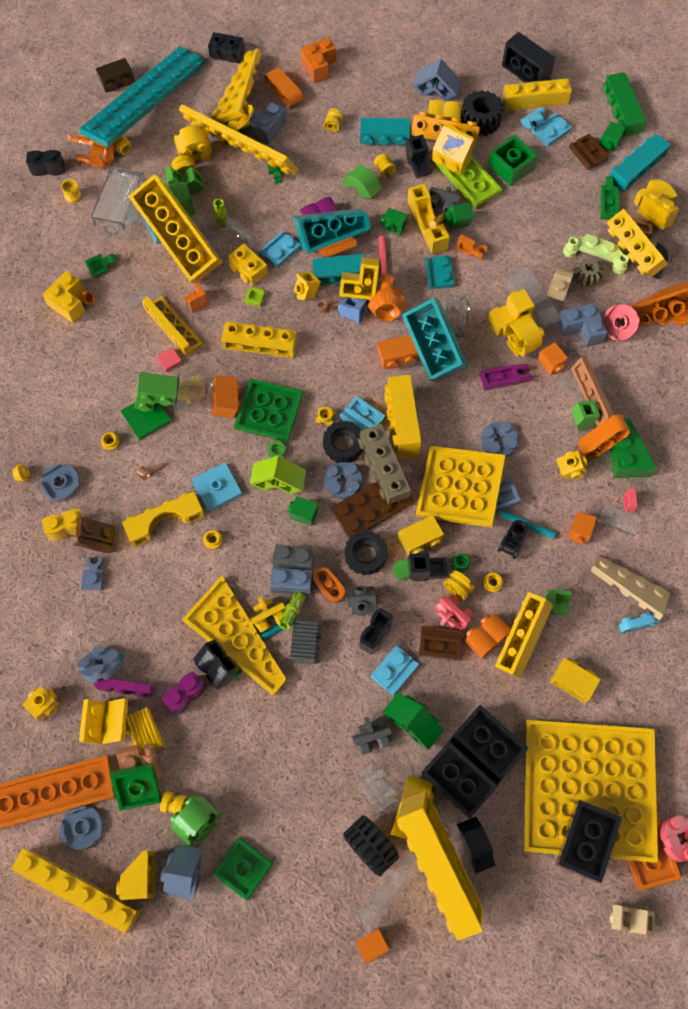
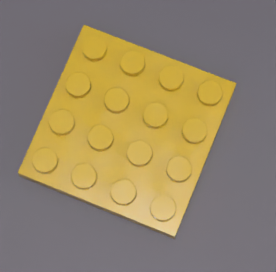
M430 446L416 517L427 518L433 515L436 520L493 528L506 459L505 455Z

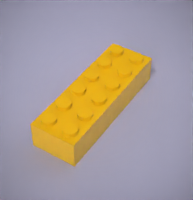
M154 174L128 196L190 282H200L223 263L161 177Z
M427 790L403 799L397 819L398 827L401 832H405L408 838L407 845L410 851L414 852L417 857L418 868L421 873H425L427 886L430 892H434L437 898V907L441 913L444 912L447 918L448 930L450 933H454L457 941L483 932L484 908Z

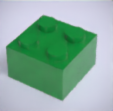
M513 135L490 152L488 166L511 186L535 169L538 155L516 135Z

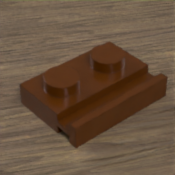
M590 133L577 139L574 143L571 142L569 145V149L587 170L608 161L609 155Z
M79 517L77 518V542L75 546L103 553H112L115 526Z
M422 626L419 656L459 661L462 631Z

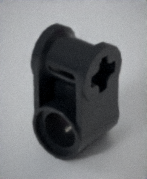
M522 520L514 521L497 551H502L512 556V559L515 560L528 532V525ZM519 528L523 533L516 534L513 529Z

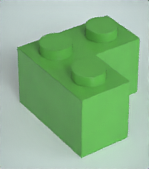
M139 372L134 409L147 412L153 411L155 403H160L164 406L174 405L177 395L178 377Z

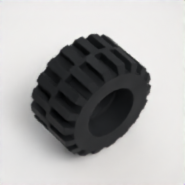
M474 91L473 94H468L464 99L461 122L466 124L468 121L477 122V126H481L479 136L481 134L487 136L488 133L491 135L494 133V130L497 131L498 127H500L504 109L503 101H501L500 97H496L495 93H490V91Z
M362 815L343 833L344 839L367 867L379 877L400 858L398 851L366 816Z

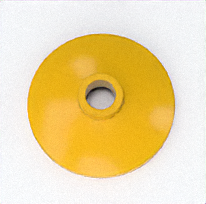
M252 105L243 107L244 116L231 120L228 127L235 131L247 128L250 124L249 120L253 115L254 107Z

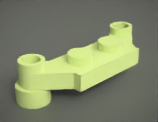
M589 234L579 238L570 237L563 249V253L567 257H574L577 251H582L614 263L612 267L614 273L619 275L624 274L628 268L629 257L622 253L618 244Z

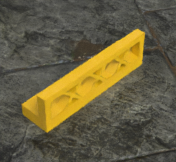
M162 296L153 302L149 297L142 300L145 310L186 357L203 346V342ZM162 302L165 306L164 311H160L156 305ZM166 315L174 316V323H170ZM176 327H184L185 334L181 335L176 330ZM186 339H194L197 344L190 348V344Z

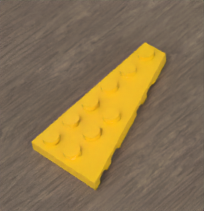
M259 49L249 50L244 55L245 59L238 66L237 73L231 78L232 82L225 89L224 96L218 101L217 108L211 113V119L223 124L244 116L243 107L247 105L245 99L250 96L254 82L252 76L256 75L257 71L255 68L259 65L262 55Z
M221 575L182 620L207 642L216 640L220 643L226 654L236 662L243 672L272 696H275L287 679Z

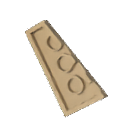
M598 555L591 572L609 585L618 586L623 595L627 598L632 596L639 601L638 605L644 610L648 608L655 613L654 617L660 621L664 615L670 592Z

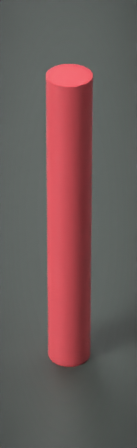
M384 236L379 237L380 277L383 274H387L386 238Z

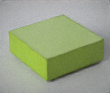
M249 286L244 303L261 307L266 290Z

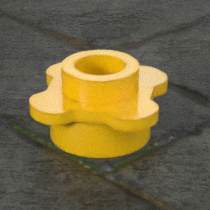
M320 407L315 420L318 424L325 423L331 426L336 412L329 407Z

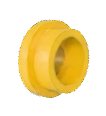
M112 432L105 433L101 438V445L106 450H114L120 444L118 435ZM109 440H114L113 443L107 444Z
M17 464L12 470L17 482L28 481L30 472L26 466Z
M216 530L208 531L203 537V543L209 549H217L223 542L222 535ZM212 537H215L217 540L216 542L211 543L210 539Z
M489 573L484 577L483 585L486 590L497 592L503 586V579L497 573ZM495 580L496 585L492 586L489 581Z

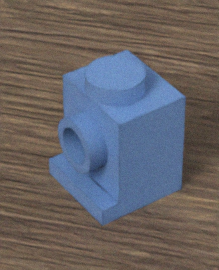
M345 297L338 306L340 316L355 320L356 324H360L367 313V300Z

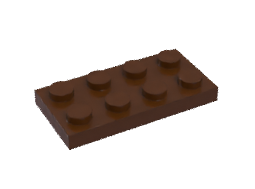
M375 482L330 507V510L350 539L356 532L368 531L415 503L414 498L410 494L408 498L388 505L386 499L383 500L380 495L379 489L381 487L379 483Z

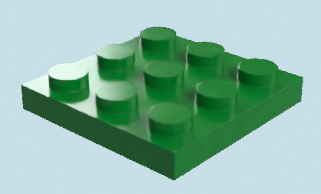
M250 379L234 425L235 430L288 442L302 400L303 391Z

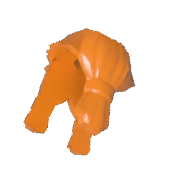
M82 134L76 137L69 135L67 138L69 141L91 145L90 156L77 154L75 155V160L91 164L94 168H104L109 166L114 159L115 147L113 144L107 148Z
M383 274L379 280L381 289L376 288L375 296L370 299L367 308L380 321L393 322L405 310L407 302L405 297L402 296L403 288L393 287L395 277L391 274Z

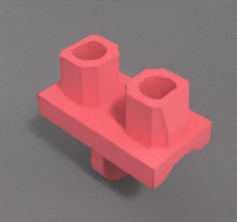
M454 594L448 597L444 595L435 607L439 612L438 615L443 619L440 624L445 626L448 623L452 628L455 627L457 630L463 631L471 621L473 612L466 607L461 611L457 607L459 599Z

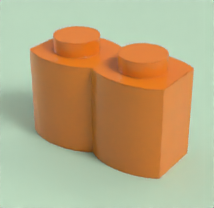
M496 613L492 616L486 615L480 621L481 626L477 629L473 627L466 633L465 643L481 660L505 640L511 631V628Z

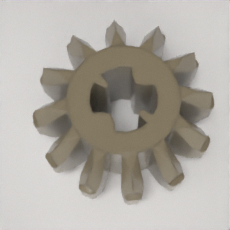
M587 257L583 260L580 259L573 269V279H577V284L582 282L583 287L588 284L591 288L593 284L597 285L603 277V266L600 265V261L595 262L594 258L591 260Z

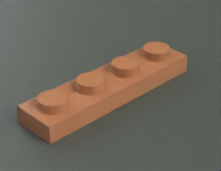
M581 357L571 370L585 400H595L600 414V418L596 421L597 426H599L614 414L587 357Z

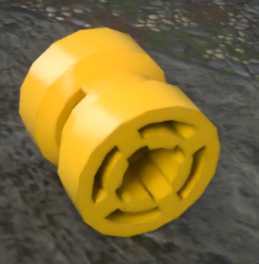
M331 108L323 123L324 128L328 131L337 132L344 118L343 113L336 108Z
M380 154L374 160V165L379 169V173L383 178L387 177L385 175L386 172L389 175L395 173L396 167L391 162L388 154Z
M67 179L62 182L61 189L66 201L70 203L79 201L81 199V192L77 182L73 179Z
M166 790L161 800L160 812H172L173 814L178 811L181 812L186 806L187 796L183 794L174 795L172 791Z

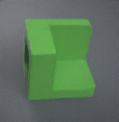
M548 589L545 599L553 604L550 614H569V600L572 597V591Z

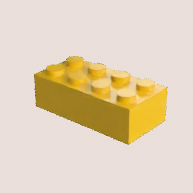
M411 376L388 377V382L384 385V402L387 404V421H390L389 435L392 437L393 442L391 446L397 460L417 458L420 454L421 437Z

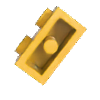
M245 244L228 255L229 267L233 272H238L245 283L249 282L254 286L268 275L267 264Z

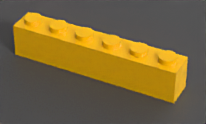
M22 848L11 867V870L123 933H130L141 912L30 849Z

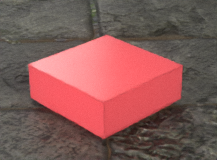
M173 348L157 356L166 372L182 364L181 359Z
M628 489L623 496L625 512L633 513L638 507L636 490Z

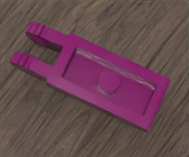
M514 364L480 371L479 376L483 390L531 381L533 379L532 374L518 375V373L528 371L530 369L529 365L521 364L515 366Z
M100 678L96 679L97 682H94L98 690L109 692L115 689V693L124 695L131 691L135 692V696L147 698L148 694L154 695L155 690L150 685L115 679L104 680Z

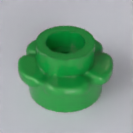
M460 553L452 558L451 563L454 570L465 572L469 569L471 561L467 555Z

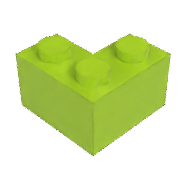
M276 455L272 458L253 463L249 484L261 490L278 488L288 494L303 491L306 470L299 467L296 463L285 460V457Z

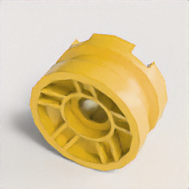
M189 155L178 156L172 161V168L181 174L190 167L197 171L194 159Z
M456 570L443 583L444 587L461 601H465L468 593H472L475 589L473 584L470 585L471 581L464 574Z

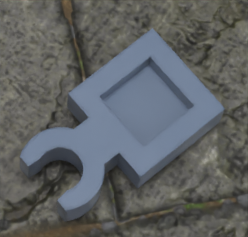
M88 557L87 564L89 570H83L81 589L102 590L104 571L99 570V568L102 566L103 560L101 557H98V562L92 564V558Z

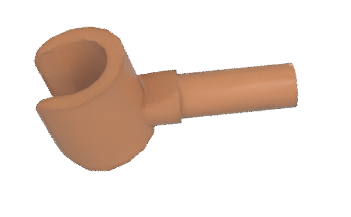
M320 300L317 305L318 307L324 306L319 308L320 313H326L329 309L338 307L340 302L327 304L325 300Z
M161 463L150 469L141 466L137 470L138 476L146 480L152 473L163 468L164 464Z

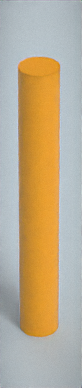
M445 213L433 219L429 226L434 228L444 221Z

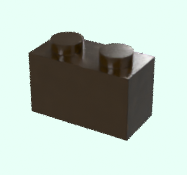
M126 58L95 68L105 93L115 91L117 88L128 86L135 82L133 71Z

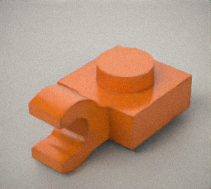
M462 234L457 240L456 249L469 256L474 255L477 259H483L484 254L480 253L481 251L484 253L488 251L486 245L477 246L475 241Z

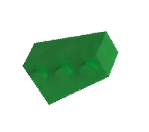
M624 418L630 434L609 449L613 478L651 477L657 468L631 419Z

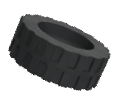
M349 421L334 422L324 432L323 448L326 455L337 463H350L356 460L363 450L358 443L360 427ZM342 434L350 436L353 440L351 448L348 450L336 448L334 441L337 436Z
M364 530L363 532H356L355 535H352L347 540L345 559L349 568L354 570L355 573L373 575V573L379 572L384 567L388 553L387 544H385V540L379 534ZM368 544L375 549L376 555L372 561L363 562L358 559L356 551L361 545Z

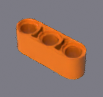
M280 67L264 75L265 82L269 83L270 88L275 94L280 96L279 98L284 104L289 106V109L303 101L300 89Z
M616 414L582 437L577 444L582 456L585 455L587 461H591L630 434V430L623 415Z

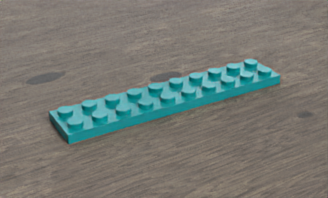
M179 46L81 126L80 134L108 148L201 69L206 63V58Z

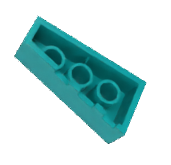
M360 208L292 216L301 247L307 253L371 229L367 212Z

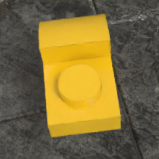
M651 180L647 188L637 192L634 203L636 206H640L644 194L651 191L660 192L662 197L674 203L678 195L667 182Z

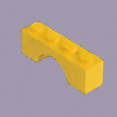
M425 184L408 188L407 202L431 254L448 250L449 235L444 224H438L434 228L429 226V223L435 219L431 205V196Z
M193 491L191 493L186 492L177 499L167 500L156 508H148L144 513L137 516L132 515L123 521L122 524L134 548L152 540L154 527L163 519L178 518L186 524H190L205 516Z

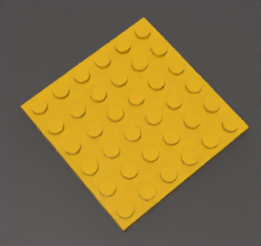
M526 720L525 745L529 749L525 752L523 852L558 855L575 802L582 800L622 817L610 859L658 863L654 729Z

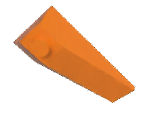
M684 281L672 285L629 305L637 311L640 317L639 326H648L649 323H659V326H665L666 322H675V325L687 324L688 282Z

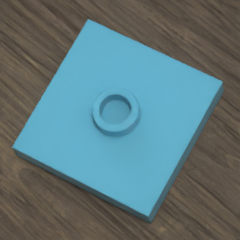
M226 463L191 479L208 512L242 496V492Z

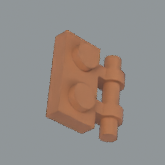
M152 744L145 745V750L143 751L139 750L138 745L117 748L116 755L120 769L143 765L142 761H146L148 764H154L158 782L161 780V768L157 764L158 756Z

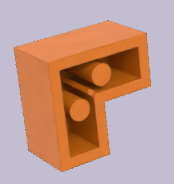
M330 37L301 47V62L313 82L317 83L328 79L329 64L336 62V47Z

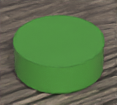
M281 441L271 442L268 446L269 456L271 458L276 455L284 457L286 455L285 444Z
M398 560L394 564L393 574L397 579L406 580L409 578L407 560Z

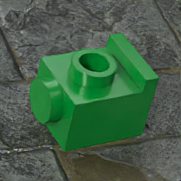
M388 208L386 213L382 214L380 224H383V228L387 231L397 232V236L401 237L407 224L408 214Z

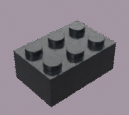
M517 32L506 41L501 66L524 83L548 81L551 79L556 57L522 33Z
M479 705L451 737L499 782L529 749L482 705Z
M452 738L421 772L469 819L500 784L493 775Z
M582 800L576 801L555 866L597 884L602 883L622 817Z

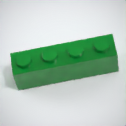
M626 72L607 75L605 83H603V92L608 96V104L612 106L613 117L617 119L619 125L626 127L623 136L642 133L646 120Z

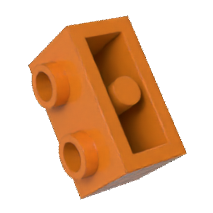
M410 334L377 342V353L383 370L394 369L404 364L411 365L418 361V352Z
M215 375L212 383V416L234 418L236 412H239L240 401H238V396L240 394V385H237V377Z

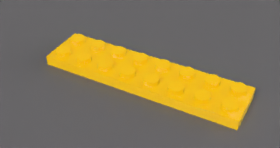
M181 104L179 111L183 114L185 120L191 122V126L196 125L199 129L203 127L208 135L212 136L214 134L218 140L222 142L226 140L230 146L236 149L237 147L242 148L241 151L247 155L254 154V157L261 162L263 160L268 161L267 164L271 167H279L287 175L291 173L296 176L299 172V169L287 156Z

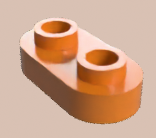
M321 567L316 569L313 573V582L331 603L341 602L345 596L343 585L328 568ZM321 576L327 578L324 582L319 580ZM336 590L339 592V594L337 596H333L331 594L332 591Z

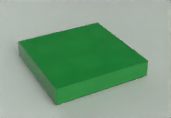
M135 402L120 410L139 441L171 423L170 418L160 403H155L153 411L143 412L139 409H134Z
M153 763L110 771V779L119 811L161 803L162 795Z
M238 837L213 875L248 901L274 863Z

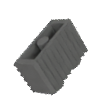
M278 543L275 544L272 558L273 568L299 569L301 571L313 570L315 560L313 549L310 550L308 548L306 550V548L291 547L290 545L286 546V544L284 546Z
M294 619L290 651L291 663L315 665V659H319L320 647H316L317 639L321 640L322 627H318V621Z

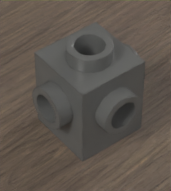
M374 586L350 588L351 595L347 596V607L352 608V615L364 616L366 614H374L376 611Z

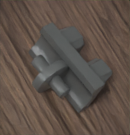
M447 186L445 190L435 187L430 189L432 209H436L439 204L443 206V212L446 213L451 205L459 203L460 196L452 193L450 186Z
M366 717L364 718L365 724L358 726L359 732L363 733L352 736L355 746L358 747L362 755L372 752L370 741L377 739L380 748L390 746L389 735L392 733L387 724L377 727L379 726L378 720L370 722L369 718Z

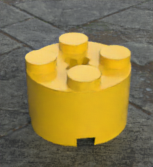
M196 125L187 126L179 131L180 134L178 136L175 135L174 141L179 156L189 155L194 159V162L197 160L208 161L211 158L212 148L207 132L203 127L199 129Z
M529 313L503 327V334L508 337L506 343L516 356L521 355V357H524L542 346L544 331L540 326H537L532 315Z

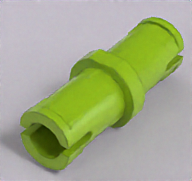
M217 198L213 201L214 217L217 219L218 227H221V225L226 227L228 221L224 200L220 199L219 202Z
M300 592L293 594L290 603L285 606V612L278 622L280 628L290 629L293 620L300 614L299 609L306 599L304 594Z

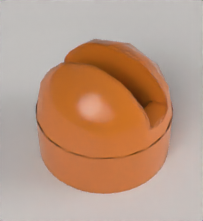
M83 291L79 294V300L83 305H92L95 298L91 291Z

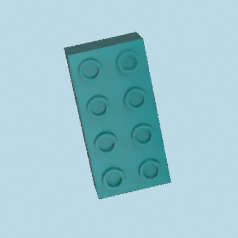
M432 298L402 314L430 381L438 382L468 367L439 300Z

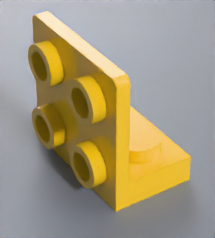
M123 698L108 702L85 699L83 701L79 742L98 745L123 742L126 735V718L129 710L128 699Z

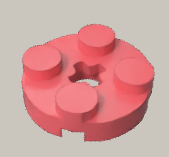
M625 304L610 307L603 316L607 336L613 340L623 341L634 336L640 324V317L637 311ZM618 318H619V319H623V318L625 319V321H624L625 325H624V326H620V327L617 326V325H618V322H617V319H618Z
M680 815L673 816L662 822L659 830L660 841L664 842L666 848L663 849L671 859L677 862L688 861V819ZM678 835L682 837V843H680V838L677 837Z

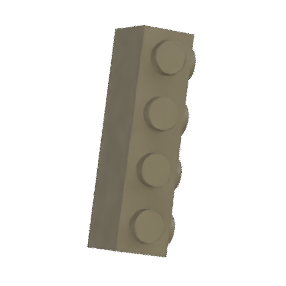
M382 423L360 431L358 443L360 448L366 452V462L368 466H372L374 471L372 472L373 479L381 487L379 491L382 499H386L389 505L408 498L411 489Z

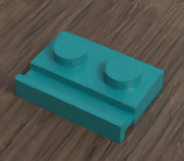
M451 255L433 256V258L425 257L428 288H454Z

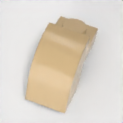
M556 268L547 296L564 301L574 273Z
M620 905L612 906L610 912L611 929L654 936L655 912Z

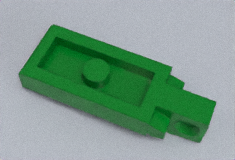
M606 176L604 185H601L600 219L610 220L619 213L618 187L613 186V177Z

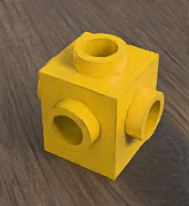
M569 451L564 454L565 456L556 459L561 475L565 480L579 479L583 477V474L588 473L586 466H589L585 455L582 456L579 451Z
M40 686L30 692L28 699L22 705L35 719L42 722L46 717H50L56 712L57 706L60 703L56 700L58 695L52 689L48 688L46 690Z

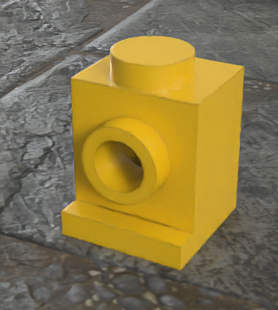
M311 271L297 273L296 277L298 279L294 288L297 298L301 301L315 299L321 281Z

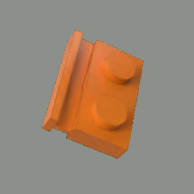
M349 237L317 251L327 258L357 246L356 239Z

